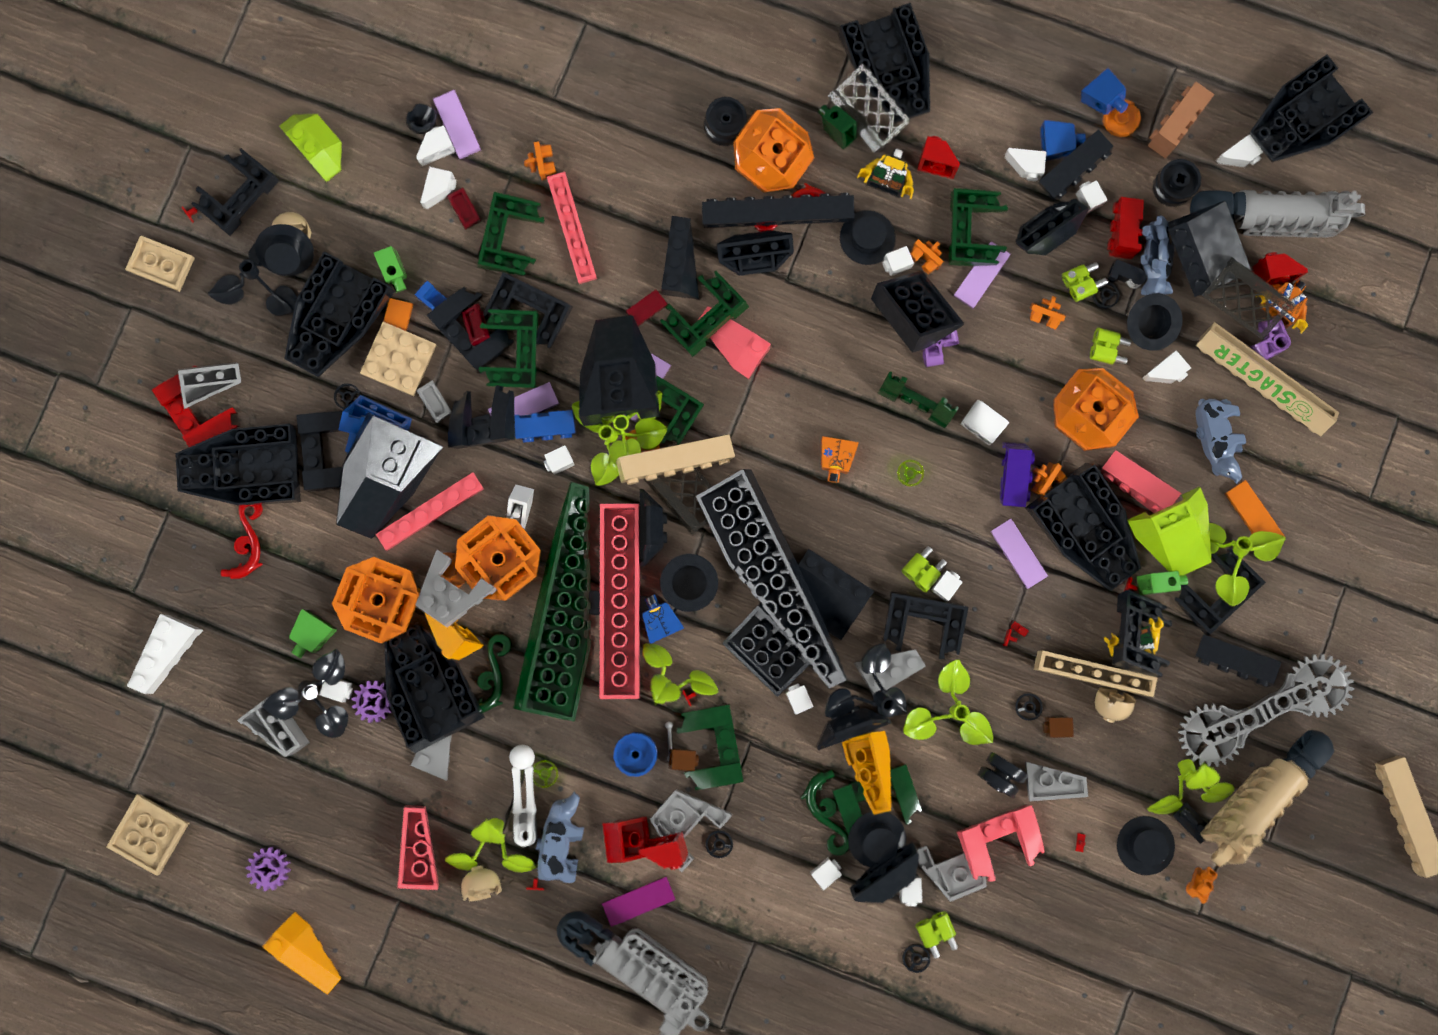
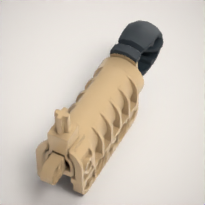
M1316 730L1306 731L1286 754L1287 758L1274 759L1269 766L1260 767L1253 771L1205 826L1204 830L1200 833L1206 841L1215 842L1219 846L1211 856V860L1218 867L1225 865L1227 862L1229 864H1243L1252 853V850L1256 846L1262 845L1260 840L1265 836V830L1274 826V819L1280 818L1284 814L1283 809L1290 807L1293 803L1292 798L1299 796L1308 785L1307 780L1316 774L1315 770L1320 769L1333 755V743L1326 734Z

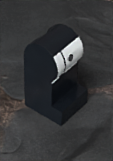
M1116 259L1112 263L1107 281L1114 283L1116 280L1127 283L1130 288L1135 289L1146 281L1147 276L1142 269Z

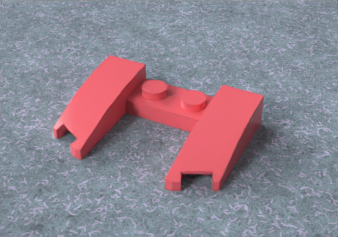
M1024 805L957 831L973 879H978L979 875L987 876L988 881H995L986 843L1013 832L1017 833L1027 864L1030 867L1035 864L1033 859L1038 853L1043 854L1045 852L1032 805Z

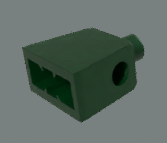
M823 105L818 110V114L822 117L823 129L842 150L857 139L856 121L838 105H834L831 109L827 105Z

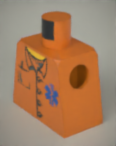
M822 437L821 469L829 471L828 482L839 483L840 473L848 474L859 442Z

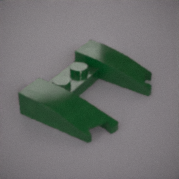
M953 189L950 202L952 217L948 265L990 266L999 264L996 258L1000 252L1005 253L1007 246L971 244L972 212L1008 211L1007 205L1001 206L997 199L1001 192Z
M498 192L493 193L478 260L479 268L521 276L526 274L524 269L529 263L534 265L536 259L502 251L501 246L508 218L544 224V217L539 218L537 208L541 206L540 203Z
M714 271L716 277L705 280L703 275L698 277V280L718 303L694 325L690 326L670 304L666 306V309L670 311L667 320L660 319V322L692 357L707 345L705 341L732 317L736 319L749 308L746 301L717 271Z
M489 309L488 312L491 313V316L486 324L481 323L480 328L517 330L516 368L479 367L480 373L485 371L490 381L486 385L536 388L538 311Z
M889 371L877 394L892 402H895L898 396L901 397V401L909 405L912 403L918 406L917 409L921 412H930L931 415L928 420L945 429L959 407L955 406L951 409L952 405L947 403L948 399L944 397L936 403L904 386L908 378L904 376L901 379L897 376L892 378V372Z
M657 376L658 391L662 392L661 401L677 410V413L667 427V432L661 444H665V440L677 441V445H680L704 404Z
M730 705L682 713L681 716H684L685 719L682 728H677V734L714 727L721 764L720 766L684 772L686 778L691 776L697 786L694 789L701 790L744 782Z
M902 764L890 769L891 790H894L907 825L911 822L909 818L916 810L921 812L922 809L907 765ZM857 781L832 789L848 837L851 827L862 816L858 802L866 799L863 794L864 789L861 783Z

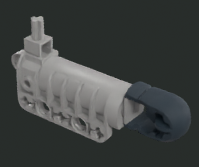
M1209 190L1200 191L1195 194L1191 200L1190 213L1226 201L1233 222L1236 223V228L1243 229V235L1328 238L1334 237L1345 230L1350 223L1351 217L1364 216L1365 204L1357 203L1361 198V195H1357V191H1352L1351 193L1349 191H1342L1341 193L1330 191L1322 192L1320 195H1316L1314 192H1307L1305 195H1301L1299 191H1294L1291 194H1286L1285 191H1279L1276 194L1264 191L1262 194H1257L1255 190H1240L1233 194L1229 191Z
M569 912L561 918L557 926V937L567 950L578 958H584V962L589 966L596 962V964L664 1012L665 1020L660 1026L661 1032L659 1035H679L687 1024L697 1031H703L708 1027V1014L699 1008L707 996L708 981L696 969L638 928L630 929L625 937L621 939L616 934L613 935V932L609 929H603L602 924L584 912ZM590 929L599 938L605 939L604 943L598 942L594 948L596 950L595 956L588 949L580 946L581 944L589 945L592 941L593 936L590 934ZM651 949L655 953L653 955H649L646 953V950ZM684 973L687 977L681 978L678 974ZM699 1015L704 1016L706 1019V1023L703 1026H698L694 1022L695 1018Z

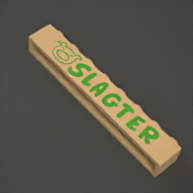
M1214 322L1200 337L1196 346L1201 352L1214 358L1216 363L1225 366L1234 376L1244 380L1249 387L1258 390L1264 398L1273 401L1279 409L1285 410L1296 421L1306 425L1311 432L1322 436L1337 421L1339 415L1337 410Z

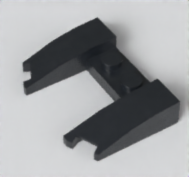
M242 148L239 149L242 154L241 156L232 159L228 154L223 157L248 178L224 206L200 186L196 188V192L201 194L199 203H191L229 236L242 224L239 219L263 192L268 194L279 182V179Z
M503 272L483 316H491V313L488 312L489 309L509 310L514 299L545 314L537 331V345L548 344V348H551L573 306Z
M463 287L426 316L474 369L480 373L479 367H487L514 343V340H509L507 330L497 329L490 335V338L480 344L473 346L470 343L467 331L456 319L483 296L479 292L476 295L466 292L467 288Z
M496 385L490 423L472 426L471 392H464V397L459 401L455 400L448 429V448L461 449L515 440L514 391L509 390L506 394L502 392L503 386Z
M343 411L296 415L298 434L301 436L304 471H302L304 490L307 492L340 488L342 467L325 469L321 434L339 431Z
M1228 548V553L1217 556V553L1211 554V558L1222 571L1232 576L1238 560V556L1233 550ZM1242 559L1236 577L1241 576L1247 579L1249 592L1240 604L1235 606L1228 605L1220 597L1209 607L1188 585L1181 587L1182 591L1179 598L1175 597L1174 600L1205 635L1209 636L1266 582Z
M1130 590L1118 594L1117 612L1121 613L1119 645L1114 646L1112 665L1149 676H1163L1158 670L1161 665L1168 667L1170 661L1140 649L1142 621L1149 623V619L1152 618L1154 623H1156L1158 617H1160L1164 627L1172 626L1171 620H1165L1161 610L1167 609V606Z
M891 592L883 641L886 642L888 638L897 645L895 650L901 652L907 617L913 616L944 622L938 658L945 659L944 653L956 651V654L959 655L969 607L957 603Z

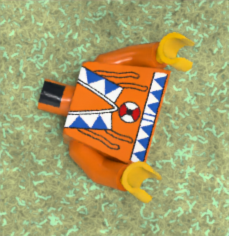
M1297 280L1293 285L1289 282L1283 285L1277 283L1265 287L1255 295V297L1259 296L1262 299L1258 306L1272 317L1278 315L1282 319L1285 328L1293 325L1292 329L1297 327L1300 329V333H1302L1308 327L1306 322V302L1308 298L1302 294V291L1306 288L1304 282Z

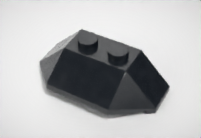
M1077 199L1050 205L1020 226L1015 242L1027 254L1047 255L1077 233L1088 212V207Z
M773 230L733 235L717 243L719 263L739 276L777 271L794 253L792 233Z
M640 489V567H645L664 548V543H667V532H664V524H667V513H663V508L644 489Z
M859 705L855 706L850 713L841 717L831 718V720L826 722L816 745L817 750H822L892 722L890 719L867 708H860Z
M912 842L909 845L899 847L893 858L885 863H876L865 871L856 884L849 888L855 902L884 903L888 899L893 898L903 888L908 887L915 880L920 856L915 844Z

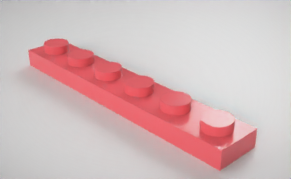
M562 172L548 176V183L578 283L582 284L595 280L597 277L566 174Z
M472 472L381 530L376 536L384 549L388 551L484 488Z

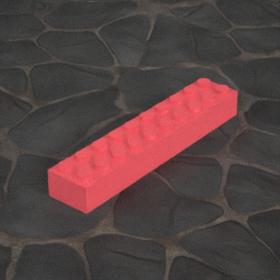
M600 504V699H640L639 504Z

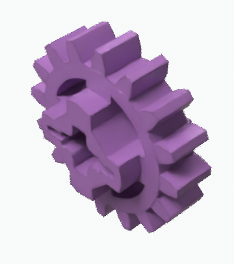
M367 681V686L364 684L359 685L361 691L355 690L354 692L357 694V697L352 698L353 701H356L352 708L358 709L355 715L362 714L361 720L363 721L368 718V723H372L374 719L376 723L380 722V717L387 719L386 713H392L387 699L386 683H382L379 686V681H374V684L371 681ZM375 688L380 690L381 692L375 694L370 689ZM371 698H377L375 701L376 705H370L372 702ZM384 699H386L385 707L383 706ZM373 710L377 714L371 715L367 711Z
M269 847L268 850L262 848L260 853L258 851L253 853L255 858L248 859L251 865L246 867L247 870H250V873L246 876L253 878L250 884L257 883L256 889L263 886L264 891L269 890V888L275 890L277 885L280 887L284 884L282 880L289 878L286 873L290 872L291 869L287 868L286 865L290 861L284 860L287 854L280 855L281 849H277L274 852L273 847ZM265 856L263 862L258 864L259 860ZM268 866V868H270V869L273 870V871L269 872L268 869L263 868V867ZM279 874L278 878L272 882L274 875Z

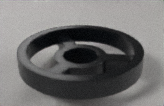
M1110 282L1106 285L1113 287L1116 292H1112L1108 288H1098L1101 291V304L1096 300L1095 294L1092 295L1094 303L1100 308H1111L1119 300V290ZM1104 292H1108L1110 294L1109 298H1106L1104 296ZM1117 295L1114 304L1104 306L1106 301L1110 300L1112 296Z
M342 384L334 392V401L339 408L345 410L354 401V396L358 394L359 397L361 393L353 384ZM345 386H352L356 391L353 393L349 391L343 393L340 389ZM337 393L341 394L342 400L346 402L345 408L338 404ZM347 394H350L351 399L348 401L345 400V396Z
M1023 694L1015 703V711L1023 720H1035L1041 715L1043 710L1040 698L1034 694ZM1030 695L1029 701L1025 702L1023 707L1018 709L1019 700L1024 696ZM1033 697H1035L1040 704L1039 713L1035 710L1036 705L1033 703ZM1028 703L1033 706L1031 711L1026 709ZM1019 712H1033L1036 716L1027 719L1021 716Z
M716 830L707 837L706 849L711 856L724 858L732 851L733 840L727 832ZM718 833L726 834L731 841V845L725 844V841L719 838ZM715 834L714 848L710 852L708 840ZM717 841H721L723 843L722 848L716 847L715 844ZM724 848H730L725 855L717 856L713 854L716 850L721 851Z
M910 945L903 952V964L913 973L923 972L930 964V954L922 945ZM920 947L924 949L928 957H922L921 954L915 953L912 948ZM908 950L912 953L910 957L912 964L910 967L905 963V954ZM915 956L920 957V961L917 963L913 961ZM923 961H927L924 968L912 970L915 966L921 965Z

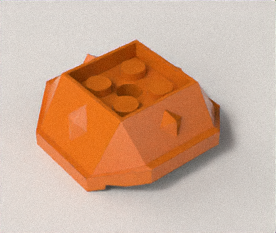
M780 108L756 110L734 140L735 170L763 193L794 188L814 159L808 132ZM773 145H776L778 148L777 154L773 151Z
M1104 368L1078 369L1053 399L1055 428L1084 451L1115 447L1139 417L1133 391ZM1094 403L1100 406V412L1094 410Z
M487 516L457 539L455 568L472 590L481 578L497 589L492 595L489 594L483 599L507 601L537 577L541 550L518 520ZM497 554L503 555V561L500 564H495L494 557Z
M372 557L346 567L332 606L344 630L378 643H384L406 632L420 593L410 570ZM381 595L383 602L377 606L375 598Z

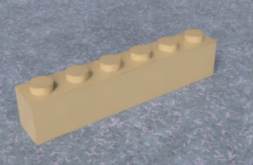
M729 434L619 457L616 460L621 483L627 482V485H632L646 478V481L655 480L658 475L664 474V477L676 475L675 472L677 471L688 473L694 471L696 467L707 469L715 463H719V466L726 465L735 457Z
M1037 651L1034 670L1147 697H1154L1157 683L1156 677L1046 651Z
M1394 756L1375 763L1377 768L1376 775L1384 786L1383 793L1389 799L1390 811L1397 820V829L1404 838V847L1412 859L1413 863L1411 865L1414 872L1418 876L1425 878L1437 875L1438 841L1406 758Z

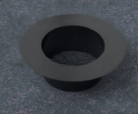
M870 210L854 213V222H844L840 231L841 247L844 253L856 263L863 265L880 263L884 260L886 254L893 251L896 235L894 227L881 213Z
M286 224L272 225L264 229L256 240L255 251L257 258L267 270L277 275H298L304 272L313 261L314 249L312 242L303 231L294 226Z
M1153 293L1142 297L1133 305L1128 315L1127 329L1130 338L1137 346L1149 351L1168 347L1176 340L1181 331L1183 321L1181 309L1174 299L1165 294Z
M696 554L679 555L665 566L660 580L661 591L666 601L674 608L686 612L698 611L706 607L714 599L718 590V575L713 565L704 557Z
M869 812L857 819L851 827L848 837L849 849L859 863L872 867L876 863L887 862L896 855L899 847L906 845V832L902 823L894 815L887 812L874 815L873 812Z
M1140 816L1128 821L1120 830L1117 838V852L1122 863L1132 872L1140 875H1154L1163 871L1172 861L1175 853V841L1171 830L1161 820L1150 816Z

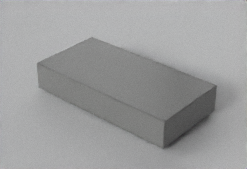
M433 380L416 390L436 423L451 415V409Z

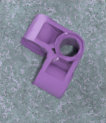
M1276 315L1259 322L1258 328L1264 340L1249 346L1266 360L1289 348L1291 340L1285 330L1282 319ZM1276 340L1282 342V348L1276 345Z
M957 330L928 348L922 349L925 367L945 364L942 347L959 344Z

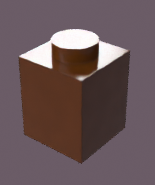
M1045 717L1043 733H1046V737L1049 738L1074 737L1073 717Z
M669 749V769L695 771V766H698L699 761L696 751Z

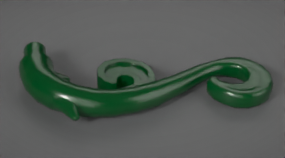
M496 634L488 641L487 652L493 672H483L477 680L478 686L483 690L492 688L488 681H494V689L491 696L483 702L482 698L477 701L483 713L503 704V702L498 701L503 690L502 673L493 653V645L496 642L503 644V650L497 653L499 657L505 656L510 652L512 643L503 634Z
M831 769L824 773L820 772L812 777L801 796V800L806 798L807 806L812 815L819 822L843 837L844 843L839 847L834 845L835 834H832L827 840L828 851L833 855L841 856L849 850L848 835L842 828L828 819L836 812V804L832 798H823L819 805L825 806L826 809L821 811L815 799L817 789L822 790L823 783L835 777Z

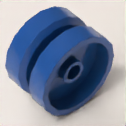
M633 732L625 735L618 741L614 749V761L622 773L628 776L639 777L645 775L653 768L657 760L658 750L650 736L644 733ZM634 751L639 752L638 758L632 757Z

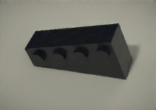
M1098 129L1039 181V185L1053 201L1056 198L1060 200L1068 193L1067 189L1069 187H1075L1083 180L1081 177L1086 173L1090 174L1097 168L1098 163L1110 157L1114 146Z
M1204 634L1194 657L1202 665L1209 666L1211 664L1216 666L1219 671L1234 673L1241 679L1252 680L1264 687H1270L1274 684L1282 663Z

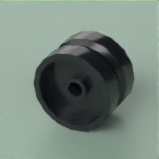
M732 97L715 99L709 104L705 115L704 131L706 136L719 146L734 144V140L747 122V113L744 106Z
M1186 159L1170 161L1161 169L1153 181L1152 190L1156 199L1168 207L1184 205L1197 193L1201 185L1200 171L1194 163Z
M990 752L986 761L995 770L993 771L986 766H982L977 776L998 792L1014 799L1019 789L1010 780L1012 779L1019 784H1024L1028 774L996 753Z

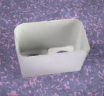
M980 400L974 403L961 422L963 427L975 434L987 445H991L1009 424L1005 418Z

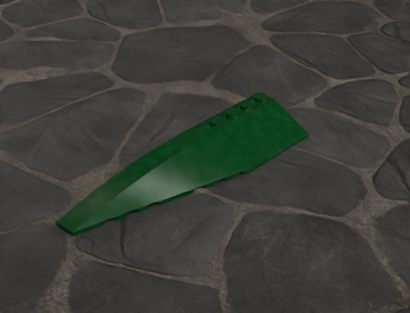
M570 482L546 563L513 706L515 710L574 722L591 648L589 629H591V621H589L591 602H589L590 542H588V530H590V522H588V512H590L588 486Z

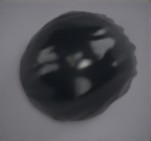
M416 104L413 110L408 111L406 124L414 133L426 134L436 124L437 111L428 105Z

